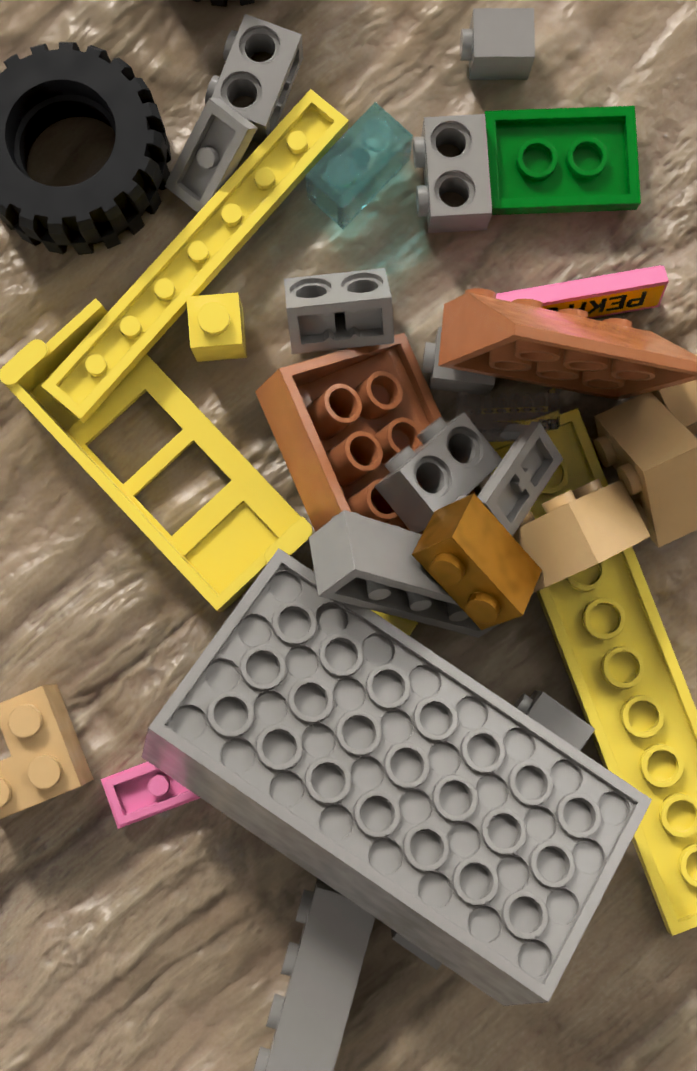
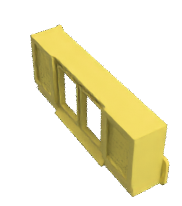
M95 298L46 344L39 339L30 341L0 369V380L216 611L224 612L254 583L278 548L291 556L312 535V526L284 500L147 354L84 424L41 387L108 313L104 306ZM147 391L182 430L123 484L88 445ZM195 442L231 481L171 536L135 496Z

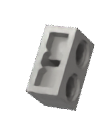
M245 14L239 30H231L227 37L223 52V59L226 62L221 75H214L211 78L206 91L205 104L209 98H220L258 128L252 140L262 143L277 126L302 63V34ZM258 52H267L272 55L270 59L264 62H256L250 59ZM241 96H249L255 99L253 104L245 108H238L232 105L233 101Z
M485 114L424 117L421 136L413 137L414 168H423L424 185L416 186L418 217L426 216L427 233L487 230L492 216V200ZM443 144H451L456 146L461 154L456 157H446L437 148ZM446 192H455L463 197L465 203L458 207H451L446 205L440 196Z
M385 268L284 279L292 354L394 343L392 296Z
M465 412L447 424L442 417H439L417 435L422 444L414 451L408 445L393 456L384 465L390 473L374 486L412 532L419 533L425 530L434 511L455 502L460 495H468L502 461V458Z

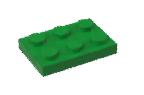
M635 106L485 111L492 215L637 210L641 204Z

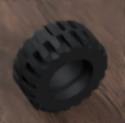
M60 42L59 49L49 50L45 43L30 47L32 55L19 59L17 54L3 61L7 68L0 74V219L10 230H16L23 240L34 246L42 242L49 252L65 254L69 245L74 247L78 255L94 253L93 244L104 242L107 249L121 244L118 235L126 230L135 235L145 226L141 218L145 211L150 214L156 213L162 202L158 189H167L165 185L170 176L167 163L171 160L170 145L151 91L142 78L135 77L132 67L120 58H114L110 62L106 50L92 45L87 47L86 52H81L77 42ZM88 117L102 121L113 128L116 137L112 153L105 165L89 179L71 186L55 187L38 183L29 177L27 162L30 150L38 136L50 125L66 118Z

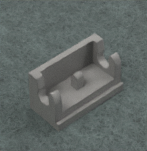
M532 421L530 425L509 424L505 427L500 437L506 440H516L477 496L512 536L563 460L540 422ZM460 495L457 497L455 501H458L468 495Z

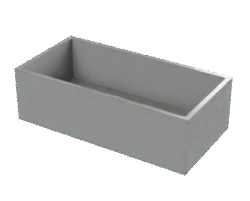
M279 548L150 724L142 753L143 759L503 1006L546 1003L550 1001L652 801L651 798L372 610L318 596L314 571Z

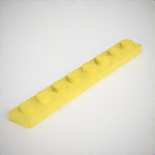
M310 89L41 387L84 424L187 309L186 297L199 296L348 130L349 120Z

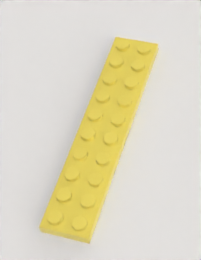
M578 408L540 422L563 460L530 509L535 519L546 514L542 506L543 503L567 491H573L596 479L600 480L603 487L608 486ZM498 437L488 442L503 459L516 439L506 440ZM630 547L597 565L543 588L536 593L586 723L595 728L591 736L603 767L652 799L632 838V842L666 930L674 936L697 927V709L634 549Z

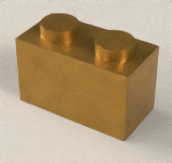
M475 493L434 511L412 553V556L481 630L523 616L542 572V569Z

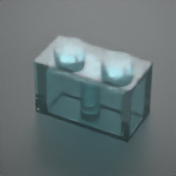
M374 102L305 175L307 197L344 230L410 160L413 135L380 105Z

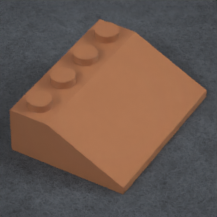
M482 288L467 289L463 295L444 304L438 363L440 367L614 400H622L697 380V356L654 332L632 328L633 322L627 319L609 318L599 321L588 318L589 313L581 309L568 308L558 311L543 309L541 301L534 299H515L512 302L496 298V292Z
M405 333L394 335V343L348 348L279 368L255 393L315 532L343 510L356 512L362 516L409 530L374 486L390 473L384 465L406 446L409 445L413 451L418 448L422 443L417 438V435L442 416ZM474 489L468 494V496L475 493Z

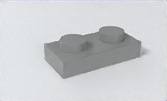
M209 98L165 187L196 212H199L234 174L258 128L220 98Z

